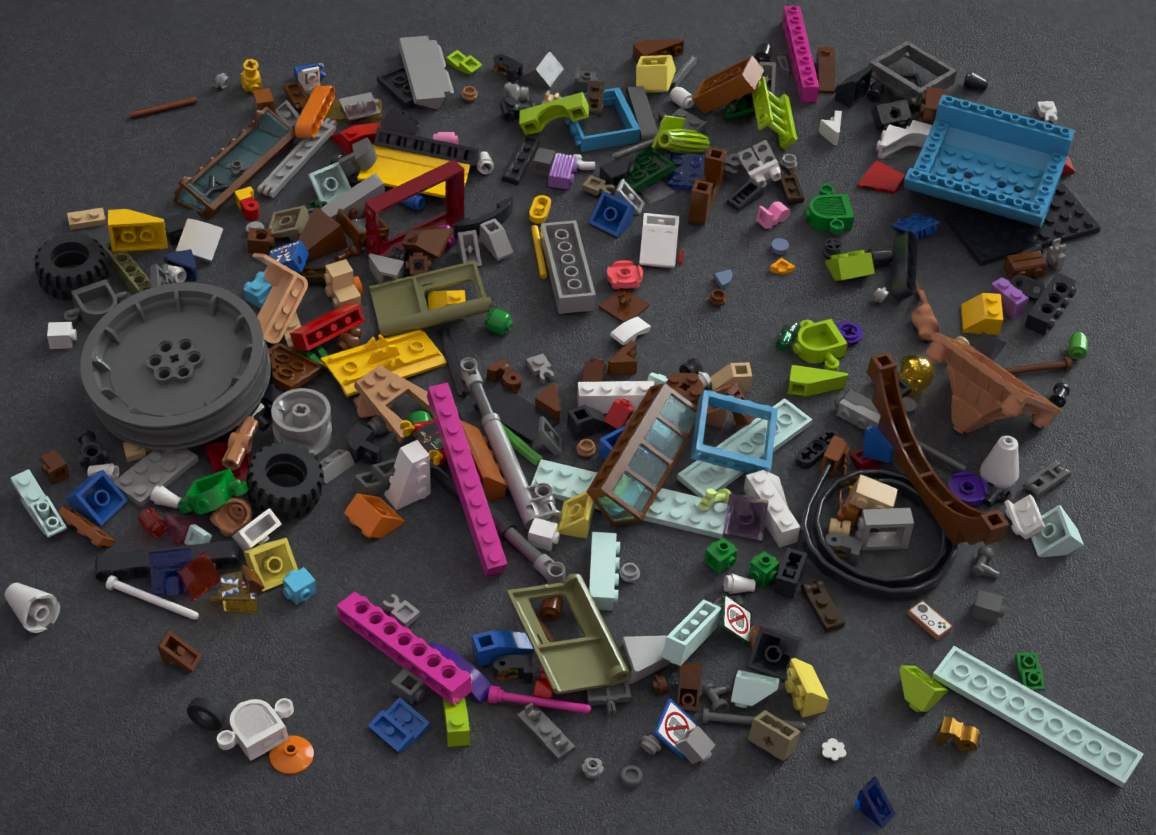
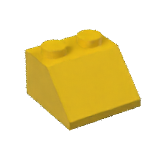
M981 293L961 304L963 333L982 334L984 332L989 335L1000 334L1003 323L1001 294Z

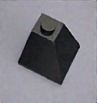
M870 65L845 79L841 84H838L834 91V100L852 108L868 93L873 66Z
M760 627L747 667L787 681V669L790 666L791 659H797L803 638L784 631Z

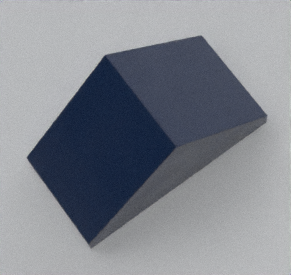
M191 249L164 255L165 264L182 267L186 271V278L194 281L198 280L197 266Z

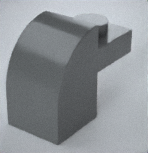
M368 137L353 144L354 152L338 160L347 176L361 169L365 172L376 162V150Z

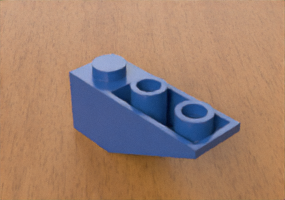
M491 630L472 635V652L478 667L492 664L498 656L534 653L533 647L524 632Z

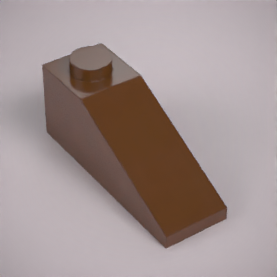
M818 47L816 57L818 93H834L835 91L834 47Z

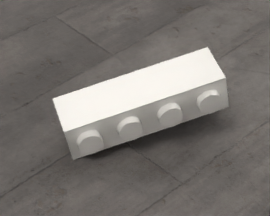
M654 381L578 382V407L587 405L601 411L602 414H607L615 400L624 398L631 402V406L635 407L631 415L632 417L650 386H654Z
M765 470L746 475L744 492L779 548L797 542L800 526L788 509L779 477Z

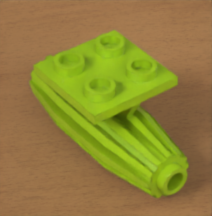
M664 115L657 135L654 137L652 147L666 149L675 153L695 154L707 151L710 141L706 135L697 131L682 129L686 121L685 118Z

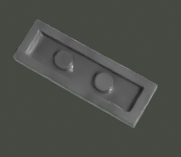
M533 703L524 707V710L517 714V719L557 762L575 751V746Z

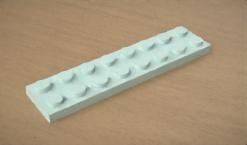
M785 398L773 406V408L778 409L773 452L812 425L813 419ZM756 418L751 424L743 427L716 448L763 459L768 420ZM697 460L678 473L677 480L698 497L702 498L705 496L707 489L713 488L718 492V490L725 488L745 472Z

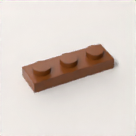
M62 506L58 513L64 517L63 521L77 527V532L91 538L90 542L95 546L111 547L114 543V539L75 509Z

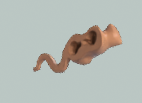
M916 280V292L922 300V305L918 306L912 313V323L918 329L919 339L932 341L931 337L935 332L940 333L938 322L927 302L924 291L920 290Z

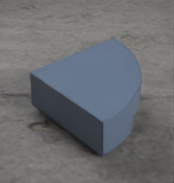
M731 269L714 274V279L721 289L729 286L732 280Z

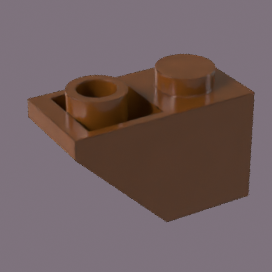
M591 358V360L585 361L582 382L604 381L608 366L607 363H603L604 359Z
M683 663L680 666L677 705L682 710L698 711L702 674L701 664Z

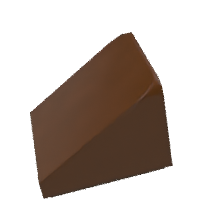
M245 565L241 566L242 580L249 593L252 594L265 588L255 571Z

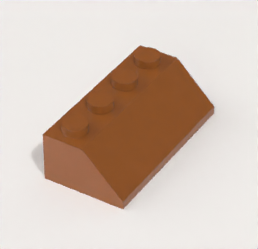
M461 421L486 499L491 502L505 498L506 489H508L507 480L505 477L502 478L500 466L494 461L493 451L487 447L486 436H482L479 428Z

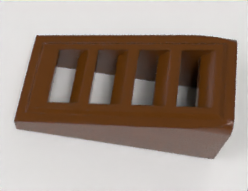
M733 383L725 392V395L747 400L736 383ZM731 411L737 426L749 425L756 418Z

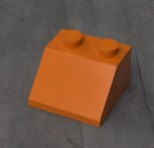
M356 493L344 512L349 517V521L361 528L362 534L368 538H382L405 522L380 497Z

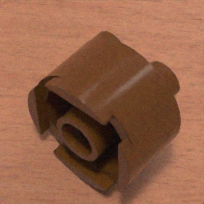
M696 373L671 374L666 384L697 407L698 399L704 391V386ZM670 394L666 403L675 412L674 414L681 416L695 413Z

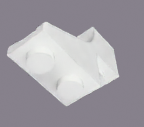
M915 120L906 129L889 125L887 130L882 132V141H878L876 147L878 158L884 159L907 146L923 147L932 125Z

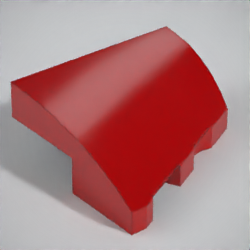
M876 161L864 174L857 187L860 189L863 186L874 187L873 191H885L895 194L904 185L906 175Z

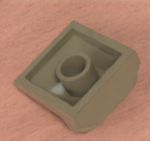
M303 205L273 212L268 227L272 231V237H289L291 241H298L309 220L307 208Z

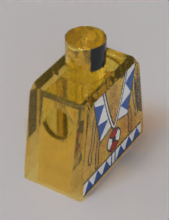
M241 571L223 575L221 577L222 587L209 589L210 601L223 600V607L226 612H258L257 593H249L242 580Z

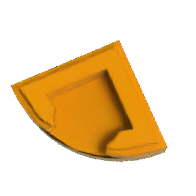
M780 258L770 266V271L776 274H789L795 270V266L783 258Z

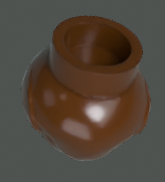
M352 327L348 333H342L339 337V342L336 344L337 348L342 352L358 347L360 344L359 338L362 335L361 329Z

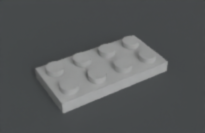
M187 448L176 450L154 449L116 479L114 484L124 496L138 506L143 507L150 501L152 491L156 486H164L165 488L199 461L198 456Z

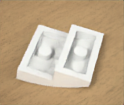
M187 219L175 252L191 249L194 257L211 263L223 228L202 221Z

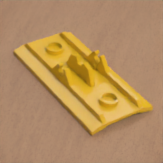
M373 145L377 155L376 162L365 172L361 169L357 180L364 181L371 175L377 174L385 186L395 188L450 162V160ZM457 162L465 169L466 184L470 165ZM445 181L422 192V194L445 198Z
M422 329L387 338L378 335L379 340L377 341L372 337L367 344L320 358V361L329 369L340 384L346 397L358 394L359 392L354 387L355 382L379 365L405 379L447 364L442 353Z

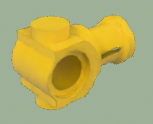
M253 59L245 60L243 63L245 70L243 73H240V80L245 92L250 91L253 93V91L262 88L260 74L257 70L258 62Z

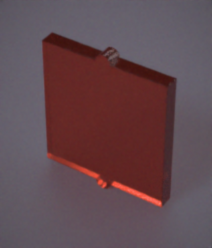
M206 551L177 572L184 584L183 588L187 589L192 600H196L221 580L215 568L216 564L212 562Z

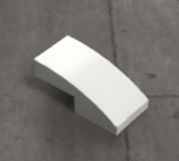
M635 317L614 329L610 336L620 344L626 345L631 340L635 342L638 335L648 333L651 326L639 317Z

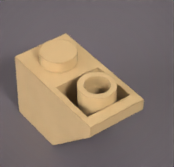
M730 363L710 377L712 391L736 382L741 392H750L752 381L750 363Z

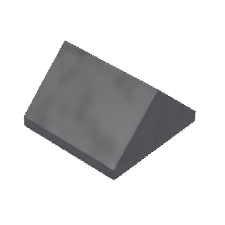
M548 51L533 60L520 77V80L551 89L563 73L564 68L553 54Z

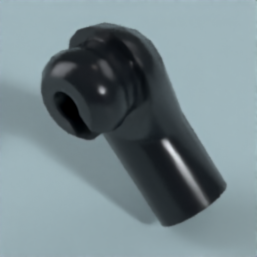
M1007 488L993 489L983 500V504L986 507H991L996 501H1007L1011 498L1012 492Z

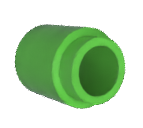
M1074 333L1069 338L1068 355L1073 359H1083L1087 355L1088 340L1083 333Z

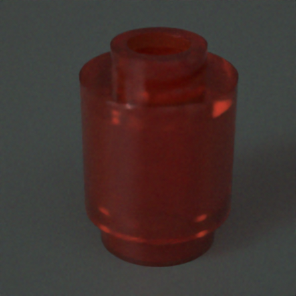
M144 509L139 514L138 522L150 536L160 537L166 532V522L155 509Z

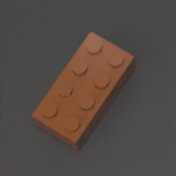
M750 56L702 80L692 100L704 114L710 111L714 112L718 107L726 106L732 100H738L743 95L754 92L757 83L761 80L764 69L753 56Z

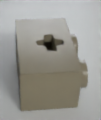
M764 710L753 719L747 740L784 761L795 752L801 731Z

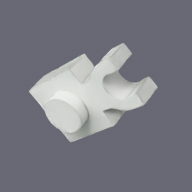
M1037 102V111L1040 117H1044V122L1048 123L1050 120L1054 125L1057 124V110L1054 102Z

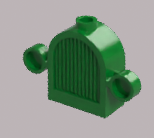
M824 184L820 187L819 196L814 197L810 201L809 209L804 210L805 219L808 220L812 227L821 231L840 234L844 230H852L854 215L848 194H833L834 188L829 184Z
M231 469L223 470L194 480L186 496L180 499L178 508L181 514L192 510L196 514L208 513L227 503L233 495L240 496L246 493L249 487L246 481L236 480Z

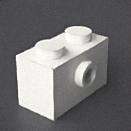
M269 508L232 537L244 552L255 544L261 545L270 539L268 534L278 528L281 522Z

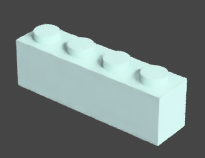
M592 532L589 592L598 610L613 611L614 602L618 603V590H614V587L618 586L619 574H615V570H619L620 558H616V554H620V542H616L617 533Z
M703 599L666 637L662 658L681 666L717 628L722 608Z

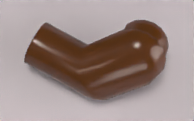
M755 625L752 626L750 630L749 643L751 652L753 650L759 628L763 626Z

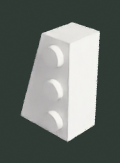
M416 440L399 449L394 464L396 470L394 476H390L389 482L391 485L384 494L396 510L430 495V455L419 441Z

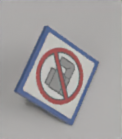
M669 698L653 733L676 755L684 759L685 755L675 744L687 730L698 726V724Z

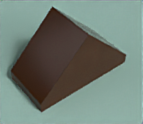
M551 383L535 398V406L558 419V424H560L556 383Z

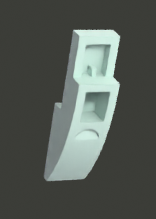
M29 469L11 477V482L18 492L22 504L48 538L67 529L49 497L45 496Z

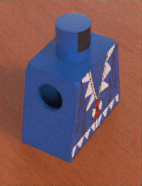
M301 240L270 250L271 258L298 274L303 271L309 255Z

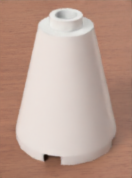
M1002 436L981 464L980 474L986 483L990 482L996 488H1008L1013 486L1018 480L1019 454L1018 442L1015 438Z
M20 583L11 584L5 591V599L23 627L29 632H43L47 629L46 626L56 621L60 612V604L54 595Z

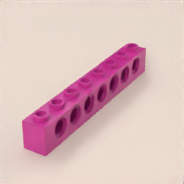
M784 6L782 24L800 102H817L819 84L800 6Z
M353 592L336 605L339 620L400 666L424 680L428 687L453 706L473 691L472 678L467 671L458 668L452 660L446 659L437 649L431 648L422 638L416 637L409 628L401 626L394 617H389L380 607L370 603L365 596Z

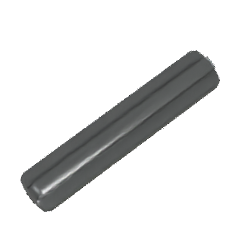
M689 56L674 74L670 87L675 88L697 63L696 57Z

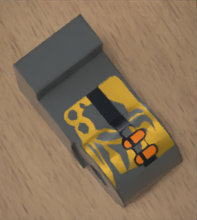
M839 533L827 534L825 541L835 554L849 559L850 565L857 566L864 540Z

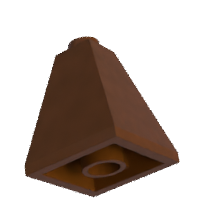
M316 207L298 239L301 240L309 252L307 262L348 247L341 225Z

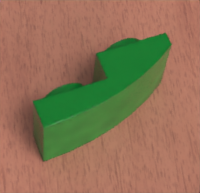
M1037 652L1016 653L1015 662L1020 683L1031 690H1045L1043 672L1039 668Z

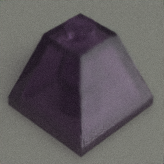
M729 494L723 533L763 540L769 501L743 494Z

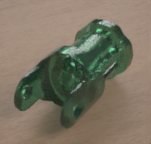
M797 322L790 327L786 324L783 325L780 331V339L776 342L778 350L783 352L791 350L792 341L796 339L799 331Z

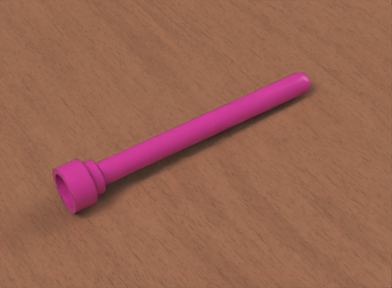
M491 686L488 694V703L493 704L509 701L528 705L533 703L535 706L589 713L591 711V707L586 704L507 693L497 686Z

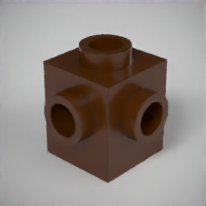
M412 253L409 261H405L406 272L409 271V275L428 272V270H431V259L428 260L427 256H423V253ZM416 262L421 263L420 269L415 268Z

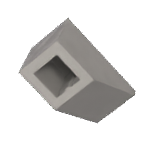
M495 218L480 224V241L497 261L513 255L505 229Z
M370 253L369 269L379 284L403 278L404 261Z

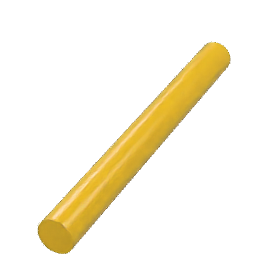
M533 225L531 231L540 278L546 279L547 271L537 225Z

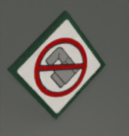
M723 593L721 596L720 628L749 647L752 612Z

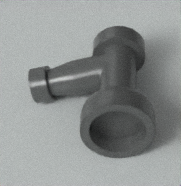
M982 546L977 553L979 557L977 564L972 567L971 572L976 576H982L985 573L997 579L1000 572L985 565L986 562L993 559L994 551L989 547Z
M712 683L704 685L701 691L713 703L711 706L712 711L715 713L726 712L729 704L725 699H720L718 696L730 693L732 691L730 684L717 688Z

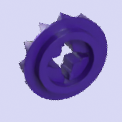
M846 321L836 325L849 345L852 343L858 344L859 340H862L863 330L856 323Z

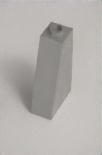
M373 174L320 209L335 221L338 209H342L348 217L350 209L355 208L358 211L357 217L363 216L365 202L385 193L384 182L377 174Z

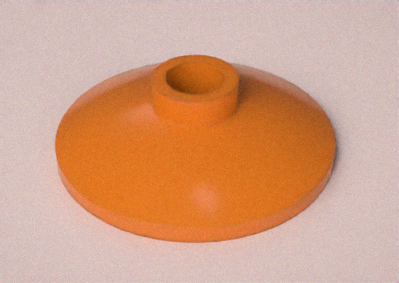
M288 736L289 740L270 750L269 758L271 765L278 772L289 775L297 774L306 770L311 765L314 758L313 747L306 739L299 736Z

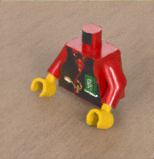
M434 419L417 423L404 420L400 423L403 435L409 436L412 431L413 436L428 451L430 461L433 459V464L442 465L447 458Z

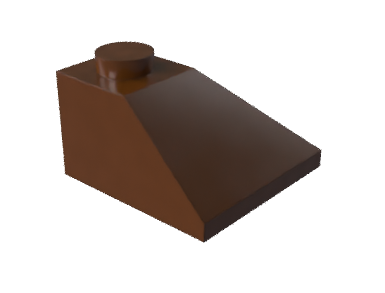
M444 227L410 229L402 242V246L409 251L411 256L412 253H423V256H427V258L440 259L454 229Z

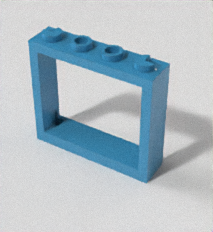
M619 87L604 90L603 106L614 104L626 128L625 130L584 136L578 121L572 122L571 119L565 117L566 124L570 126V133L574 135L575 143L579 146L581 152L639 142L640 127Z
M704 390L698 399L690 459L749 474L761 470L769 472L772 466L778 409L769 405L753 403L750 400L738 399L731 395ZM708 405L768 420L763 459L704 445L703 438Z

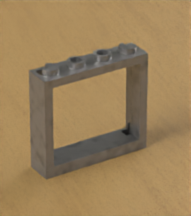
M908 41L869 63V66H873L872 79L882 82L885 87L916 106L921 104L922 94L926 93L927 87L947 89L954 84L957 70ZM906 57L938 78L920 88L887 67Z

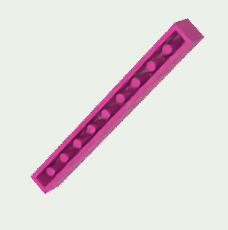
M448 382L430 386L427 392V400L484 575L488 577L503 573L507 567V561Z

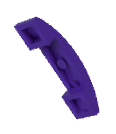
M436 642L429 644L431 648L437 649L446 659L452 660L458 668L470 674L473 691L468 696L479 704L488 698L489 689L492 685L473 665L446 646Z

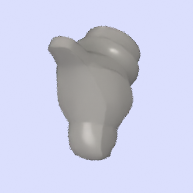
M510 82L504 85L505 92L510 97H514L516 101H529L528 87H520L518 84H511Z

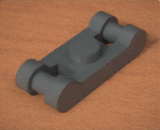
M1054 461L1027 479L1023 484V488L1027 491L1030 490L1036 499H1040L1044 493L1062 481L1068 480L1071 472L1068 469H1063L1058 461Z

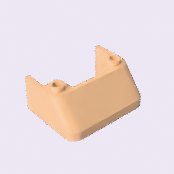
M254 253L252 257L268 265L264 272V278L273 285L257 318L261 324L265 342L275 344L282 339L308 288V282L305 277L266 254Z

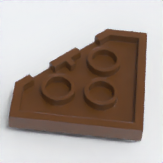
M280 343L268 349L274 385L286 392L299 388L324 372V365Z

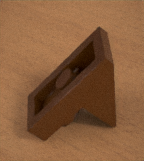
M632 340L629 341L608 361L607 374L628 375L637 373L638 362L635 360L637 356V343Z
M170 630L166 632L157 647L165 666L173 661L189 674L194 671L202 657L201 653Z

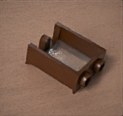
M351 208L347 217L342 209H338L336 222L341 225L342 230L354 242L356 248L366 247L365 213L363 212V216L357 217L358 211L355 208ZM379 217L380 243L387 240L390 228Z

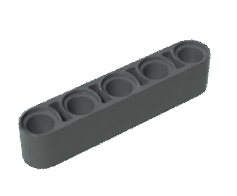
M644 86L626 87L628 106L640 127L639 143L653 139L657 135V128Z

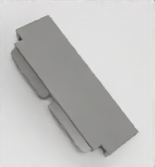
M428 36L399 38L398 45L414 103L438 110L444 99L454 93L449 73L445 70L446 63L440 45L437 44L436 40L429 41Z

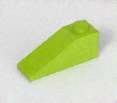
M442 697L448 747L470 745V729L465 697L454 706Z

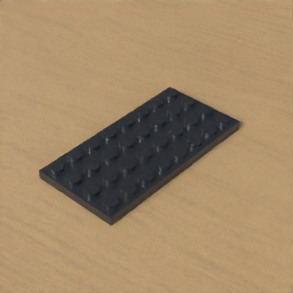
M1065 184L1057 186L1042 227L978 209H970L948 215L945 219L947 225L980 266L1004 260L1006 256L1014 255L1031 242H1039L1042 248L1052 246V242L1055 239L1060 238V243L1098 233L1101 228Z

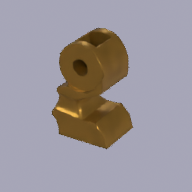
M944 716L935 743L946 744L947 739L951 738L954 739L958 750L973 752L977 749L980 731L973 726H964L963 722L959 723L953 717Z

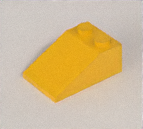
M129 209L108 210V229L112 252L168 248L164 219Z

